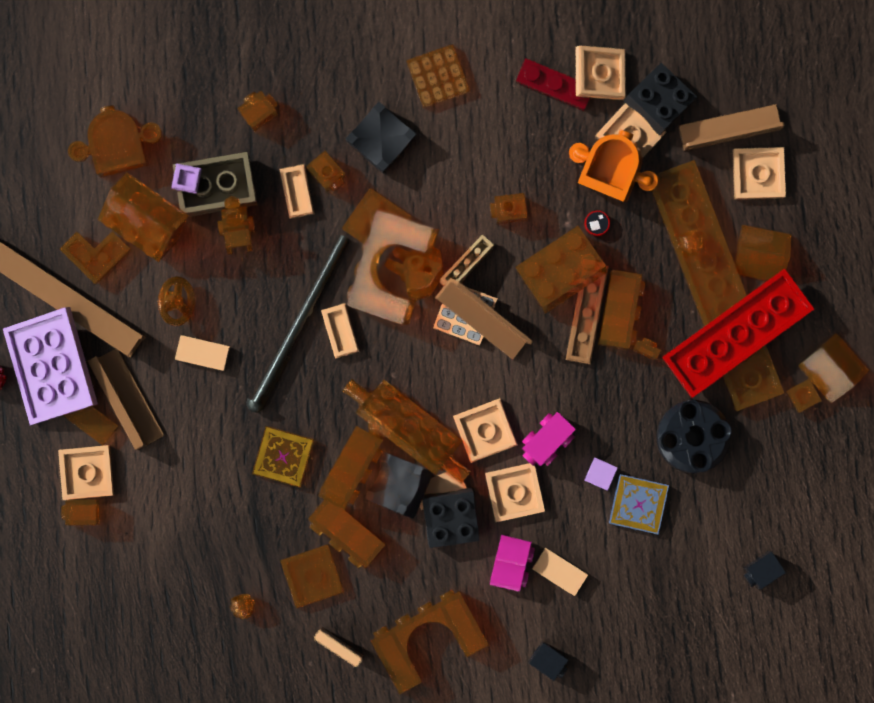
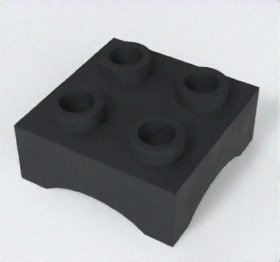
M660 63L628 94L624 102L630 108L637 111L660 136L692 104L697 96L666 66Z
M378 102L362 122L346 137V142L384 174L414 141L416 133L395 117L382 103Z
M385 452L381 460L378 477L373 486L368 490L365 499L414 519L434 472Z
M472 488L446 493L424 494L422 502L429 548L479 541Z

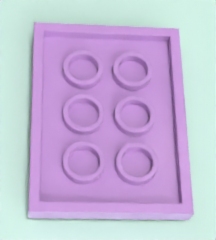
M70 307L62 308L3 329L30 425L98 404Z

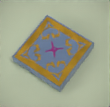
M619 474L609 524L659 534L669 485Z

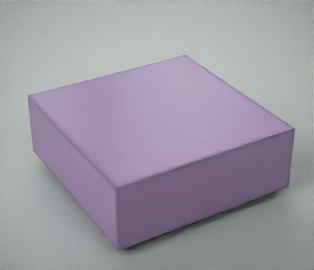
M176 163L171 188L197 194L202 169Z
M594 458L584 481L608 491L617 467Z

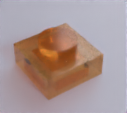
M643 338L642 341L637 340L632 348V351L654 361L658 358L661 350L656 348L657 343Z
M810 379L786 391L798 413L822 401Z

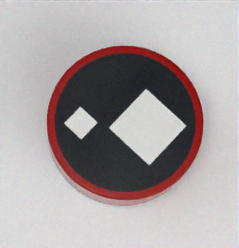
M592 211L587 215L584 226L590 235L601 236L609 229L610 220L604 212Z

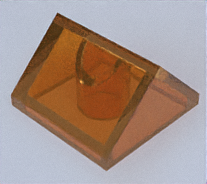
M742 225L732 274L768 281L784 268L786 270L791 256V234Z
M837 333L798 365L830 403H833L852 389L869 372Z

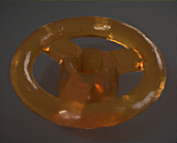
M175 276L169 278L161 287L158 296V308L161 317L167 324L181 326L193 314L195 294L191 284L185 278ZM175 284L174 291H168ZM182 287H184L187 293V306L183 303V297L181 296ZM179 310L183 316L174 319L168 314V311Z

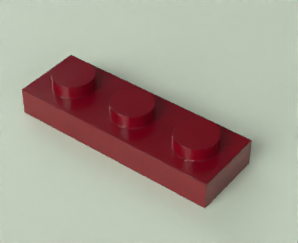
M525 58L515 82L583 111L590 98L576 96V79Z

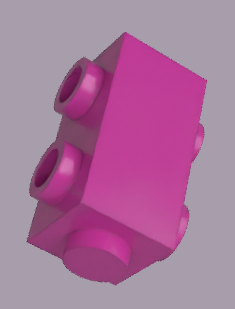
M558 412L554 415L549 413L539 423L543 427L536 434L531 431L522 441L525 444L522 448L525 453L522 456L532 466L536 463L539 466L543 463L548 466L557 457L555 453L560 445L565 448L575 438L572 433L576 429Z

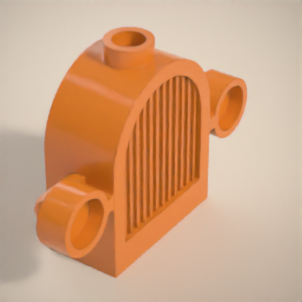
M622 129L619 130L618 135L612 134L600 138L593 145L591 151L583 143H576L569 150V156L572 161L576 163L586 162L578 181L579 184L623 202L628 201L635 181L638 182L641 189L652 191L657 188L659 178L652 171L640 173L642 166L640 148L632 140L634 134Z

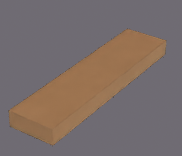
M589 262L583 263L565 360L591 364L609 266Z

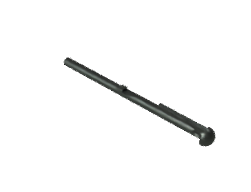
M341 235L254 398L252 400L247 399V407L250 411L258 413L265 408L264 406L290 359L287 356L307 317L311 316L317 299L349 242L347 237Z

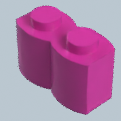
M501 535L490 585L519 592L521 586L526 587L529 572L524 571L526 563L532 562L535 549L530 547L531 541Z

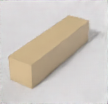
M481 235L440 279V284L445 286L450 278L461 283L492 251L494 244Z

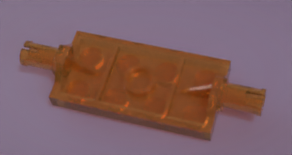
M351 379L342 390V392L360 404L356 414L436 475L439 470H445L462 484L471 472V470H468L453 458V453L463 440L387 381L383 380L373 392H368Z

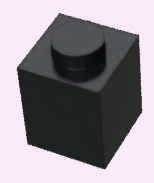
M767 551L743 567L746 571V574L743 576L751 587L756 586L760 590L786 573L771 551Z
M543 641L528 661L530 665L553 681L556 677L561 679L569 667L566 665L568 659Z

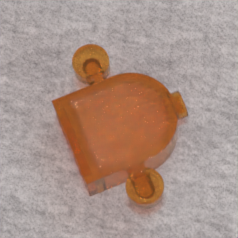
M111 105L101 108V113L91 121L88 128L89 145L81 141H75L68 148V155L75 162H83L88 156L92 155L96 174L102 178L148 166L143 142L146 141L149 144L159 142L162 137V130L155 123H147L140 132L137 124L128 114L115 110V106Z

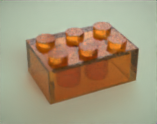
M126 172L110 189L98 220L122 236L126 241L142 250L146 255L160 262L174 247L189 215Z
M576 226L515 267L517 274L544 314L607 273L606 265L579 226Z

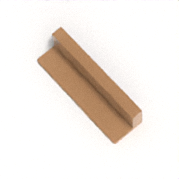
M771 105L679 125L678 128L683 150L686 151L778 131L784 127V122H780L777 106Z
M450 278L435 297L511 359L515 358L525 343L530 345L533 343L531 339L457 280Z
M114 349L101 357L96 356L87 361L135 450H139L164 436L119 350Z

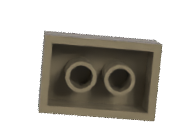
M248 152L179 163L202 169L197 194L177 190L180 212L184 218L258 205ZM173 164L174 173H175L176 164Z

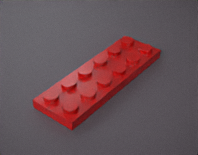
M784 268L671 350L662 359L690 397L693 398L813 311L814 308Z

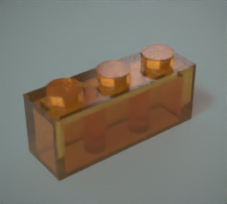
M613 269L610 272L598 342L599 346L629 350L630 345H635L637 331L633 330L634 320L639 321L641 306H637L638 296H643L645 281H641V274Z
M356 426L322 485L318 496L343 510L346 509L348 503L353 505L360 491L356 490L360 482L365 484L372 472L368 469L371 462L377 463L383 452L380 449L383 440Z
M329 496L323 500L308 518L311 522L309 527L319 536L323 533L331 539L328 543L338 552L342 549L350 555L348 560L357 568L361 566L367 568L386 545Z

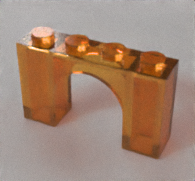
M377 210L370 220L369 226L371 231L369 237L365 238L362 245V251L364 252L362 259L355 267L354 275H356L354 284L349 287L347 292V299H349L347 306L400 325H409L416 300L393 293L383 286L378 277V261L387 248L396 244H401L424 253H432L439 229L385 210Z
M453 589L440 595L441 601L432 605L429 601L417 608L419 613L410 617L409 614L398 618L395 620L397 625L389 630L384 626L373 632L375 637L370 641L399 694L422 683V679L407 651L408 638L419 625L427 622H437L447 626L455 635L466 657L489 645L460 591L454 593Z

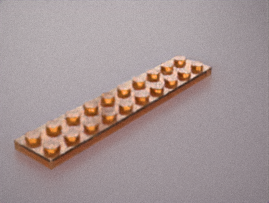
M695 160L658 173L659 184L656 189L652 190L703 326H706L747 295ZM766 345L723 375L736 411L784 394Z

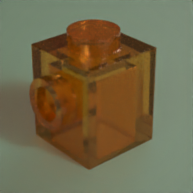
M262 91L257 94L256 92L250 93L244 98L243 101L245 103L237 108L254 132L278 115L275 109L278 104L270 94L265 96Z
M326 151L306 166L309 173L326 192L330 189L334 192L344 183L345 173Z
M524 193L494 196V203H490L491 218H496V224L527 220Z

